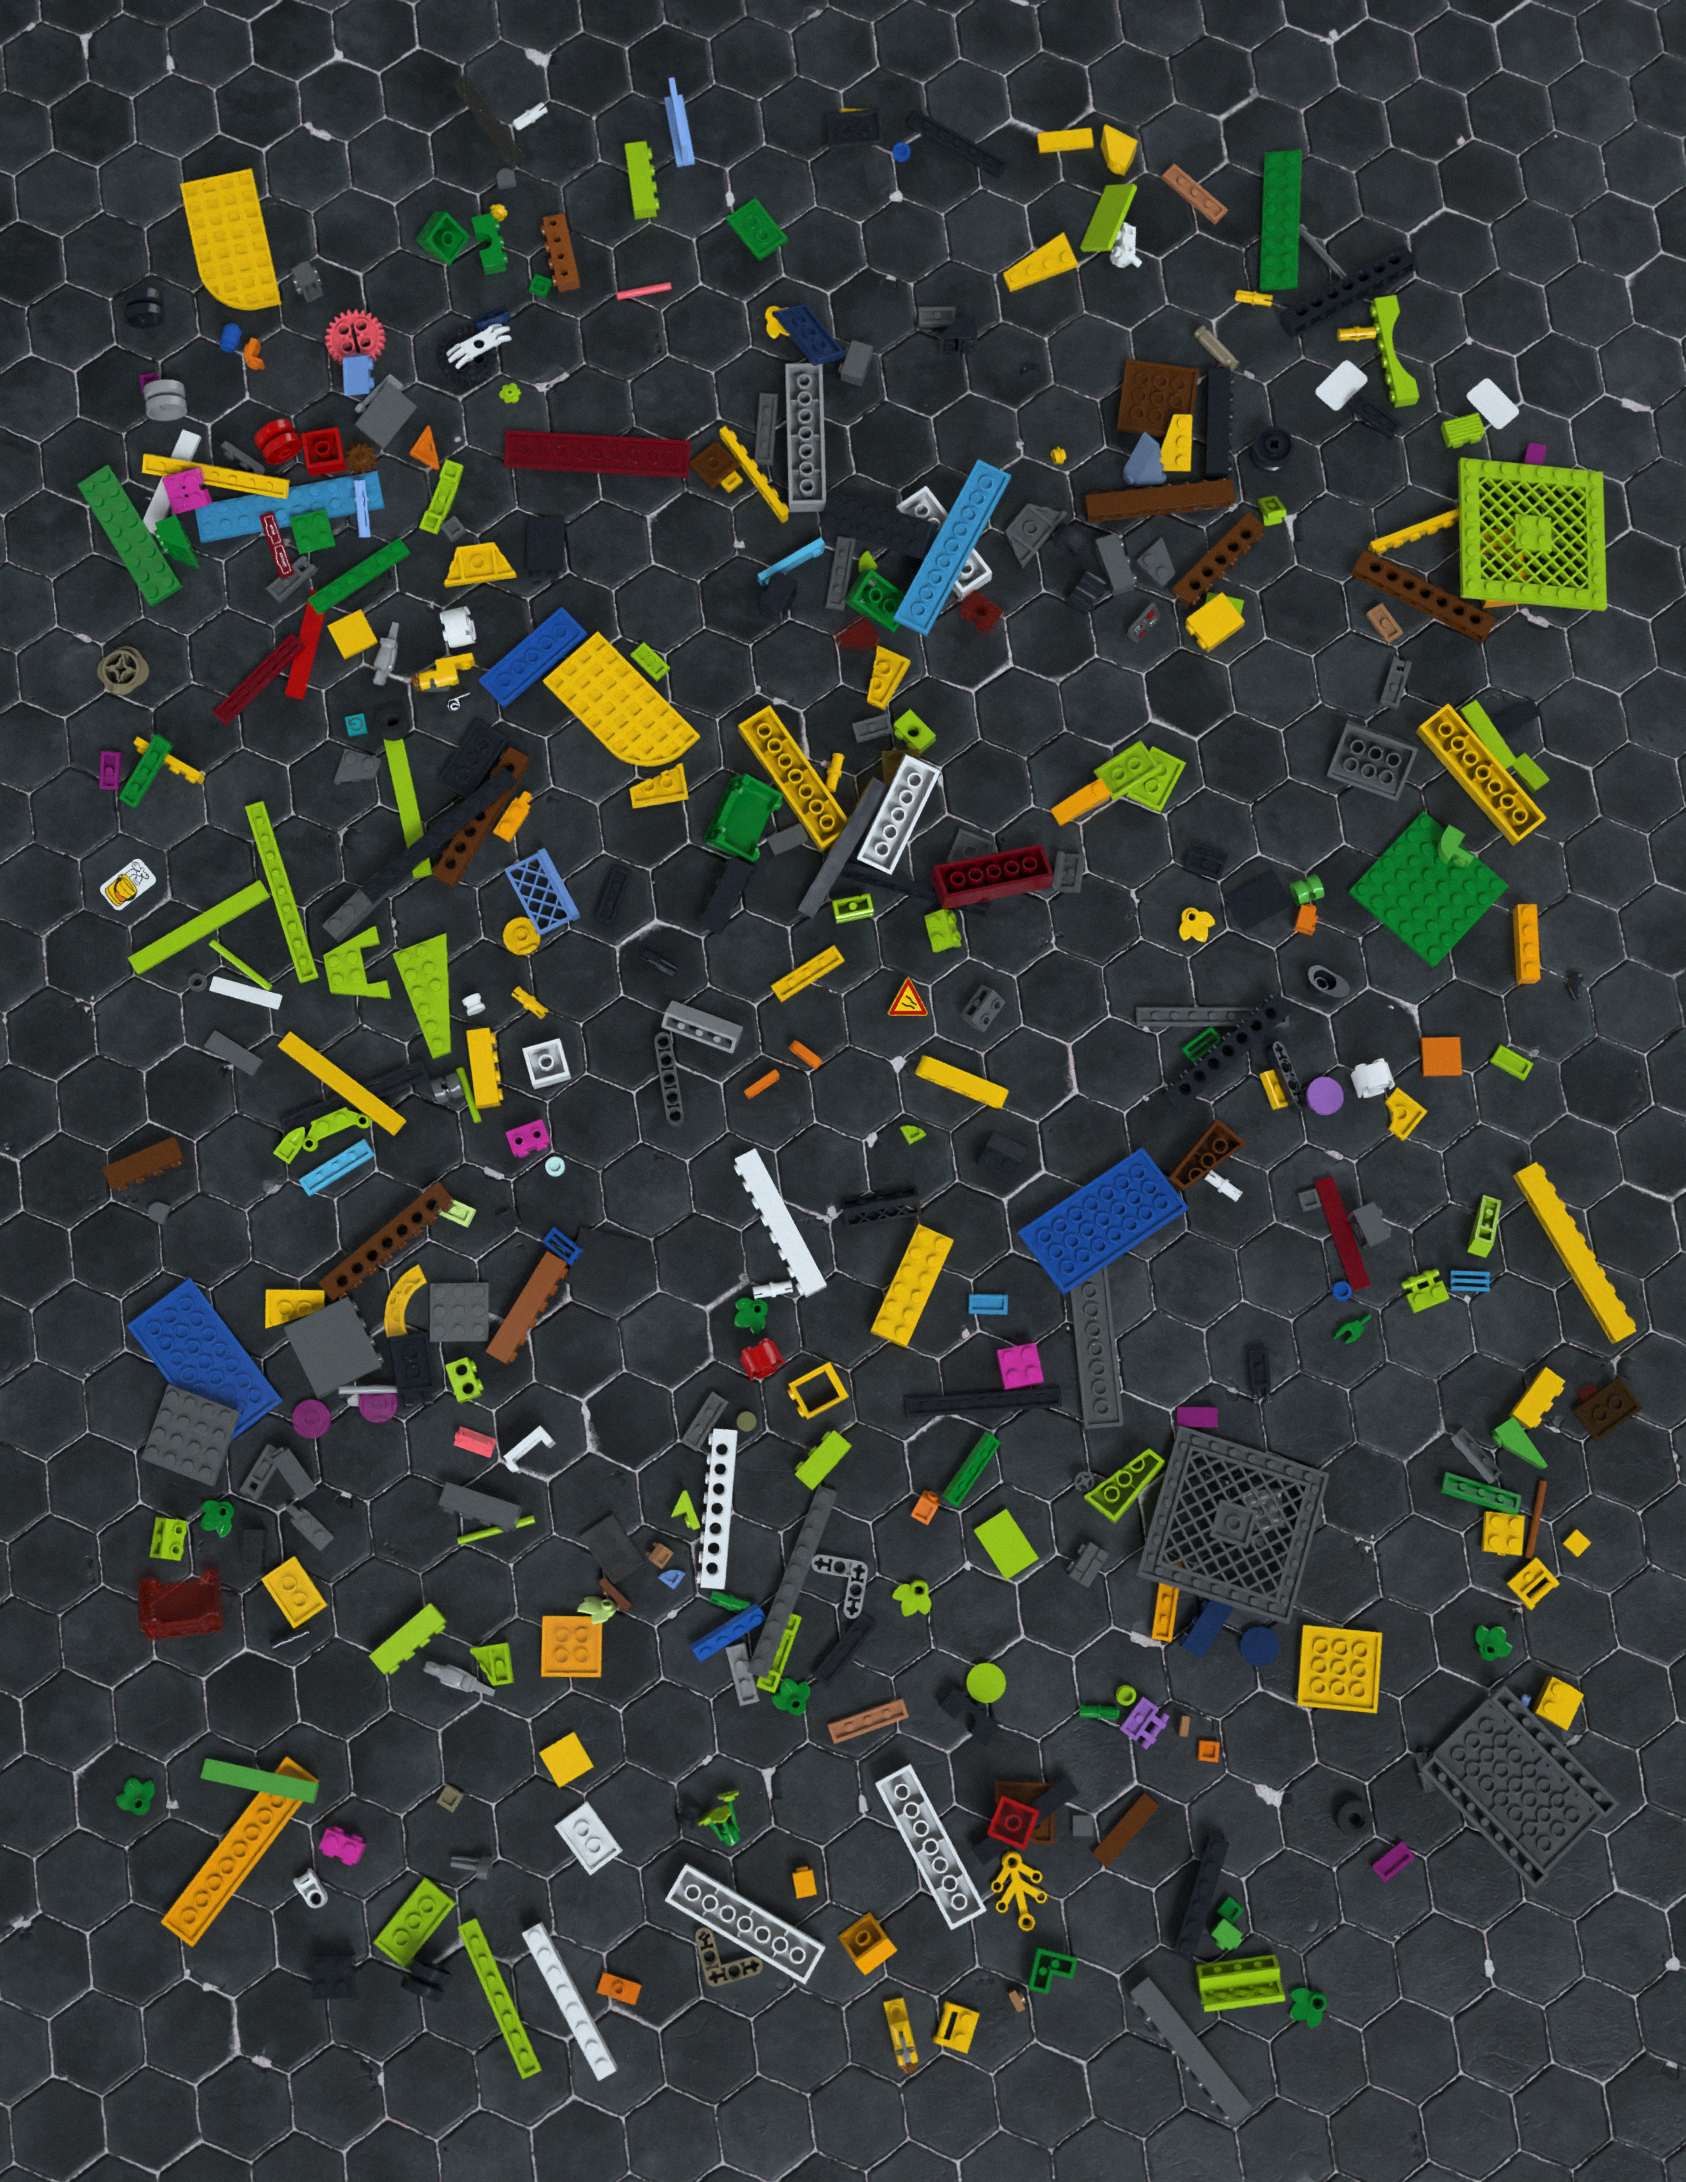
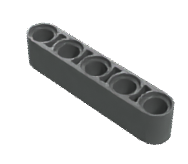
M661 1032L656 1035L654 1043L668 1123L673 1127H678L684 1122V1112L673 1044L670 1035ZM663 1038L669 1041L664 1047L658 1044L659 1040ZM664 1057L672 1059L669 1065H663L661 1060ZM666 1076H673L675 1078L674 1082L671 1084L665 1083L664 1079ZM670 1094L678 1096L675 1102H669L667 1097ZM679 1113L681 1117L678 1121H672L670 1119L671 1114Z

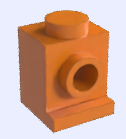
M1311 904L1301 905L1294 931L1312 936L1315 931V927L1312 926L1316 925L1318 915H1315L1316 906Z

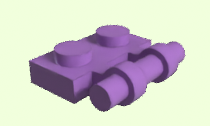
M1142 1697L1119 1729L1134 1741H1137L1140 1735L1145 1739L1140 1745L1147 1750L1150 1744H1154L1156 1741L1155 1737L1160 1730H1164L1167 1725L1165 1723L1170 1717L1164 1712L1160 1718L1156 1717L1155 1714L1159 1708ZM1152 1721L1155 1725L1148 1733L1145 1731V1728Z

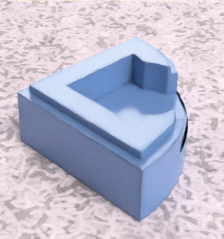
M669 1570L662 1573L658 1578L674 1590L685 1576V1573L679 1570Z

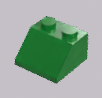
M435 211L415 241L426 252L451 265L471 236L447 212Z

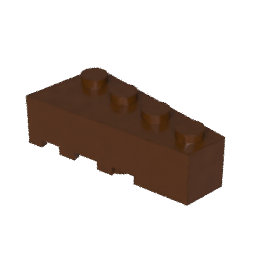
M1213 1120L1168 1174L1166 1179L1179 1192L1183 1191L1247 1143L1220 1120Z

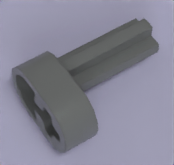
M452 1855L451 1867L476 1870L477 1879L488 1880L493 1868V1857L482 1856L479 1859Z

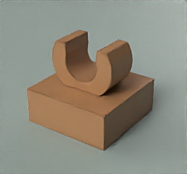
M653 1543L652 1545L656 1548L652 1553L647 1551L646 1554L651 1562L662 1569L673 1555V1552L661 1543Z

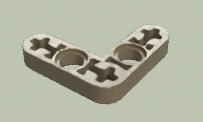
M701 1927L697 1930L695 1940L705 1978L709 1985H723L757 1975L762 1971L763 1962L758 1956H749L721 1964L712 1930L708 1927ZM701 1931L710 1934L707 1942L708 1945L713 1943V1947H706L701 1950V1946H705L704 1940L699 1939ZM706 1951H713L715 1953V1960L713 1962L705 1961L704 1953ZM751 1960H754L755 1963L759 1962L760 1965L757 1966L756 1971L749 1968L746 1969L747 1974H743L741 1962H745V1966L750 1965ZM732 1965L740 1968V1974L736 1977L729 1974L728 1970ZM725 1967L727 1980H724V1976L719 1977L718 1982H714L713 1979L709 1978L712 1975V1971L720 1974L723 1973L721 1968Z

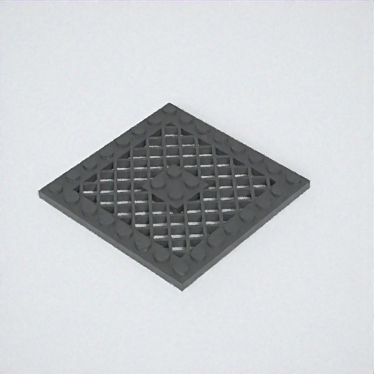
M1179 1426L1136 1576L1288 1625L1294 1609L1329 1473ZM1192 1452L1198 1453L1191 1457ZM1201 1456L1205 1466L1197 1469L1193 1460ZM1206 1456L1211 1457V1458H1214V1459H1217V1460H1215V1461L1209 1463V1461H1208V1459H1207ZM1225 1462L1236 1466L1228 1469ZM1217 1463H1220L1224 1470L1219 1475H1216L1212 1468ZM1190 1464L1194 1472L1186 1475L1188 1466ZM1244 1468L1254 1472L1247 1475ZM1208 1469L1212 1478L1204 1482L1200 1472ZM1239 1469L1243 1478L1235 1482L1230 1472ZM1262 1474L1273 1478L1266 1481ZM1196 1475L1200 1484L1192 1488L1188 1478ZM1227 1475L1231 1484L1223 1488L1218 1478ZM1258 1475L1262 1484L1254 1487L1249 1478ZM1276 1480L1281 1490L1272 1493L1268 1484ZM1215 1481L1219 1490L1211 1494L1207 1484ZM1245 1481L1250 1490L1242 1494L1237 1484ZM1282 1481L1289 1482L1292 1484L1287 1487H1284ZM1183 1483H1185L1188 1491L1181 1494ZM1295 1486L1300 1496L1291 1499L1287 1490ZM1203 1487L1207 1497L1199 1500L1194 1491ZM1233 1487L1238 1496L1230 1500L1225 1491ZM1264 1487L1269 1496L1261 1500L1256 1490ZM1221 1493L1225 1500L1220 1499L1217 1505L1213 1497ZM1252 1493L1257 1502L1249 1506L1244 1497ZM1283 1493L1288 1502L1280 1506L1275 1496ZM1191 1494L1195 1503L1187 1506L1182 1497ZM1209 1499L1214 1509L1206 1512L1201 1503ZM1240 1499L1243 1506L1234 1504L1233 1502ZM1271 1499L1275 1509L1268 1512L1263 1503ZM1301 1499L1299 1509L1297 1510L1294 1502ZM1179 1501L1183 1509L1176 1512V1508ZM1259 1505L1264 1515L1256 1518L1258 1511L1252 1508ZM1290 1505L1294 1515L1286 1518L1282 1508ZM1198 1506L1202 1515L1194 1519L1189 1509ZM1278 1511L1283 1521L1274 1524L1270 1515ZM1185 1512L1190 1521L1182 1525L1177 1516ZM1216 1512L1212 1523L1208 1515ZM1266 1517L1271 1527L1263 1531L1258 1521ZM1204 1518L1209 1527L1200 1531L1196 1522ZM1296 1518L1294 1528H1292L1289 1521ZM1174 1519L1178 1528L1170 1531ZM1192 1524L1197 1534L1188 1537L1184 1528ZM1285 1524L1289 1533L1282 1537L1277 1527ZM1255 1525L1258 1534L1251 1537ZM1180 1530L1185 1540L1176 1544L1172 1534ZM1273 1530L1277 1540L1269 1543L1265 1533ZM1208 1531H1210L1209 1538L1215 1539L1210 1543H1207L1203 1536ZM1199 1536L1204 1546L1195 1550L1191 1540ZM1261 1536L1266 1546L1257 1549L1253 1540ZM1291 1536L1289 1546L1287 1547L1284 1539ZM1169 1538L1173 1546L1165 1550ZM1218 1542L1222 1553L1214 1556L1210 1546ZM1223 1542L1233 1545V1547L1226 1549ZM1280 1542L1285 1552L1276 1555L1272 1546ZM1187 1543L1191 1553L1183 1556L1179 1546ZM1250 1544L1254 1552L1245 1556L1242 1549L1247 1550ZM1175 1549L1179 1559L1171 1563L1166 1553ZM1206 1549L1210 1559L1202 1562L1198 1552ZM1237 1549L1241 1559L1233 1562L1229 1552ZM1268 1549L1272 1558L1264 1562L1259 1552ZM1194 1555L1199 1565L1190 1569L1185 1559ZM1225 1555L1229 1565L1221 1569L1216 1559ZM1256 1555L1260 1565L1252 1568L1248 1558ZM1286 1555L1284 1565L1282 1566L1279 1558ZM1244 1561L1249 1571L1240 1575L1235 1565ZM1275 1561L1279 1571L1271 1574L1267 1564ZM1179 1562H1182L1185 1569L1174 1565ZM1213 1562L1217 1571L1209 1575L1204 1565ZM1262 1567L1267 1577L1259 1581L1254 1571ZM1198 1568H1201L1204 1575L1195 1573L1193 1571H1195ZM1232 1568L1236 1577L1228 1581L1223 1571ZM1220 1574L1223 1581L1214 1579L1212 1577ZM1251 1574L1255 1584L1247 1587L1242 1577ZM1281 1574L1277 1585L1273 1577ZM1239 1580L1242 1587L1232 1585L1231 1583ZM1270 1580L1274 1590L1266 1593L1262 1583ZM1257 1586L1261 1594L1251 1591L1250 1589ZM1276 1592L1275 1598L1270 1597L1271 1594Z

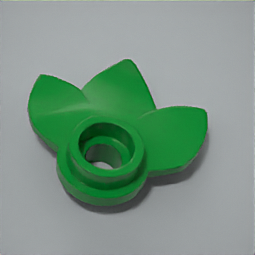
M739 1299L735 1303L739 1312L735 1316L734 1325L737 1327L749 1326L753 1335L760 1333L766 1324L767 1303L762 1299ZM757 1305L761 1307V1311L759 1313L755 1310V1307Z
M215 1500L206 1501L201 1506L202 1510L206 1513L201 1520V1528L206 1531L216 1529L220 1538H223L232 1528L231 1518L234 1515V1506L228 1501L220 1503ZM222 1508L226 1510L225 1515L222 1513Z
M1483 1625L1478 1626L1475 1640L1480 1646L1479 1654L1484 1660L1493 1661L1497 1657H1505L1511 1652L1513 1646L1505 1642L1506 1631L1503 1626H1496L1490 1631ZM1487 1647L1491 1648L1492 1653L1487 1651Z
M784 1678L780 1685L781 1693L772 1695V1702L779 1710H788L792 1715H800L806 1709V1700L810 1696V1687L806 1681L797 1685L792 1679ZM799 1702V1707L794 1708L793 1703Z
M128 1778L124 1787L125 1793L117 1795L116 1802L123 1810H131L136 1815H143L150 1808V1799L155 1793L154 1784L150 1780L142 1785L137 1779ZM141 1801L142 1806L140 1808H137L138 1802Z
M1306 1988L1293 1990L1290 1996L1296 2003L1291 2008L1290 2017L1295 2020L1306 2019L1309 2028L1319 2025L1322 2020V2011L1327 2006L1326 1997L1320 1992L1311 1993ZM1316 1998L1320 2000L1318 2006L1313 2004V2000Z

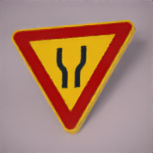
M909 978L905 979L888 1011V1015L926 1016L928 1012Z

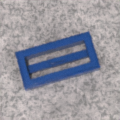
M553 1227L542 1241L571 1266L574 1263V1259L579 1257L578 1254L583 1252V1249L556 1227ZM554 1233H556L570 1246H572L575 1249V1251L573 1252L572 1250H570L560 1240L553 1236ZM552 1239L571 1256L569 1258L565 1256L549 1240Z

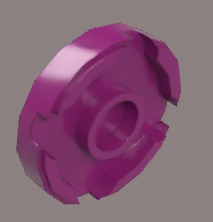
M395 1393L361 1394L358 1403L359 1410L364 1418L370 1422H387L397 1412V1395Z
M318 1400L303 1401L295 1407L292 1413L293 1428L299 1435L305 1438L315 1439L321 1437L328 1431L331 1425L330 1410L324 1403Z

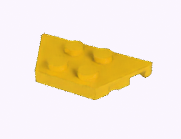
M492 542L457 547L444 584L445 587L517 577L506 558L501 554L496 544Z

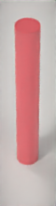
M667 282L617 292V299L621 300L671 290V284Z

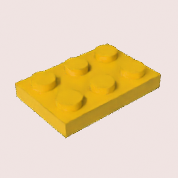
M296 1556L261 1579L293 1628L298 1627L328 1606Z

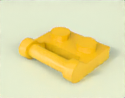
M1535 1557L1506 1584L1520 1598L1523 1604L1529 1610H1532L1545 1594L1553 1587L1556 1588L1560 1583ZM1545 1577L1548 1582L1528 1598L1526 1594Z
M945 2001L943 2006L945 2009L937 2035H934L932 2041L967 2053L979 2012ZM952 2011L958 2014L950 2039L948 2040L944 2036Z

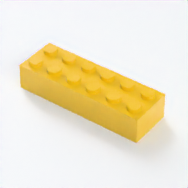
M918 1224L873 1324L871 1333L904 1348L907 1347L953 1244V1239Z

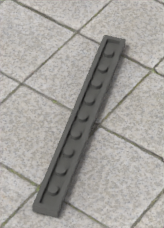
M822 1486L817 1488L747 1672L765 1679L768 1677L838 1495L836 1491Z

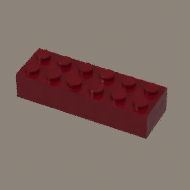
M1042 844L937 865L933 867L931 879L941 908L944 910L1049 888L1054 875Z

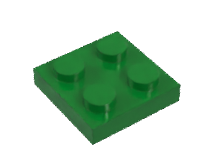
M326 509L289 518L299 555L336 546Z

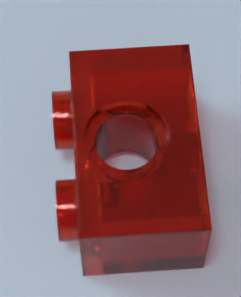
M975 589L960 607L961 616L965 620H971L976 624L975 626L978 630L988 634L1001 621L1004 611ZM981 610L985 612V615L978 616L976 612Z

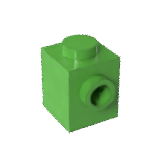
M1222 1917L1209 1932L1216 1938L1214 1943L1223 1950L1225 1947L1229 1950L1232 1948L1236 1949L1242 1941L1240 1937L1243 1934Z

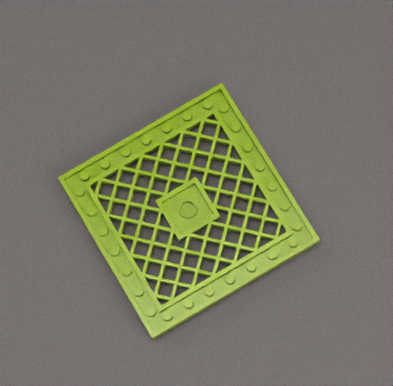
M1460 458L1458 461L1461 598L1605 611L1607 609L1603 472ZM1485 482L1492 489L1489 492L1482 487ZM1504 484L1509 490L1507 494L1499 488L1501 485ZM1522 486L1527 494L1523 496L1517 489ZM1540 488L1545 495L1541 498L1535 492L1536 489ZM1556 489L1563 496L1560 500L1553 494ZM1493 492L1501 498L1498 502L1491 496ZM1572 492H1575L1580 497L1578 501L1570 495ZM1513 494L1519 501L1514 503L1509 496ZM1528 496H1531L1536 501L1534 505L1526 499ZM1547 497L1554 503L1552 507L1544 501ZM1485 499L1492 505L1490 509H1487L1482 503ZM1566 499L1572 506L1568 509L1562 503L1563 500ZM1503 501L1510 507L1507 511L1500 505ZM1520 503L1528 509L1525 513L1518 507ZM1538 505L1546 511L1544 514H1541L1536 509ZM1555 507H1558L1563 512L1561 516L1553 510ZM1574 508L1581 514L1579 518L1571 512ZM1496 509L1502 516L1497 519L1491 513L1492 510ZM1512 510L1516 513L1513 518L1509 515ZM1565 516L1573 522L1570 526L1563 520ZM1484 517H1487L1492 522L1490 526L1482 520ZM1503 518L1510 524L1508 528L1500 522ZM1558 523L1564 531L1559 533L1553 526ZM1574 525L1581 531L1579 535L1571 529ZM1494 526L1502 532L1499 536L1492 530ZM1486 533L1492 538L1493 541L1491 543H1488L1483 538ZM1565 533L1573 539L1570 543L1563 537ZM1505 535L1511 542L1506 545L1500 539L1502 536ZM1557 540L1564 546L1562 550L1554 544ZM1575 542L1582 548L1580 552L1572 546ZM1494 543L1502 549L1499 553L1492 547ZM1480 544L1484 547V549L1481 550V551H1480ZM1512 545L1513 550L1519 552L1517 555L1510 549ZM1486 550L1493 556L1490 561L1483 555ZM1566 550L1574 556L1571 560L1564 554ZM1552 551L1556 554L1553 558L1549 556ZM1504 552L1511 558L1508 563L1501 556ZM1523 554L1529 562L1525 564L1519 556ZM1539 556L1547 562L1544 566L1537 560ZM1559 558L1565 565L1561 568L1554 560ZM1577 559L1583 567L1578 569L1572 562ZM1495 560L1502 566L1500 570L1492 564ZM1515 562L1521 569L1516 572L1510 566L1511 563ZM1531 563L1538 569L1535 574L1528 567ZM1549 565L1556 571L1554 575L1546 569ZM1568 567L1574 575L1570 577L1564 569ZM1486 568L1494 574L1491 578L1484 573ZM1506 570L1512 577L1507 579L1501 572ZM1522 571L1529 577L1527 581L1519 575ZM1540 573L1547 578L1545 583L1537 577ZM1558 574L1566 581L1562 585L1555 579ZM1576 576L1583 582L1580 587L1573 580Z

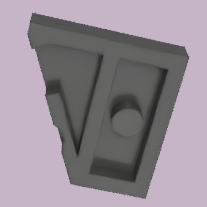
M1162 538L1153 544L1135 563L1161 589L1175 577V571Z

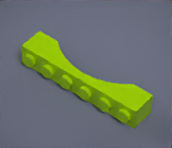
M1396 295L1375 298L1372 306H1370V315L1374 317V326L1379 338L1377 342L1378 349L1382 351L1383 356L1381 358L1382 367L1386 369L1387 373L1385 374V381L1390 386L1389 398L1393 402L1394 408L1414 405L1419 399L1416 380L1401 366L1393 349V327L1400 313Z

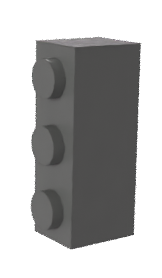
M1117 533L1096 539L1094 548L1112 596L1134 590L1137 579L1135 573L1131 572L1129 568L1131 565L1130 559L1123 552L1124 544L1122 539L1118 538Z

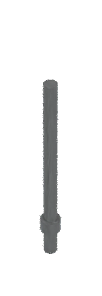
M1300 224L1299 237L1302 236L1340 279L1344 278L1346 273L1307 232L1308 229L1305 225Z

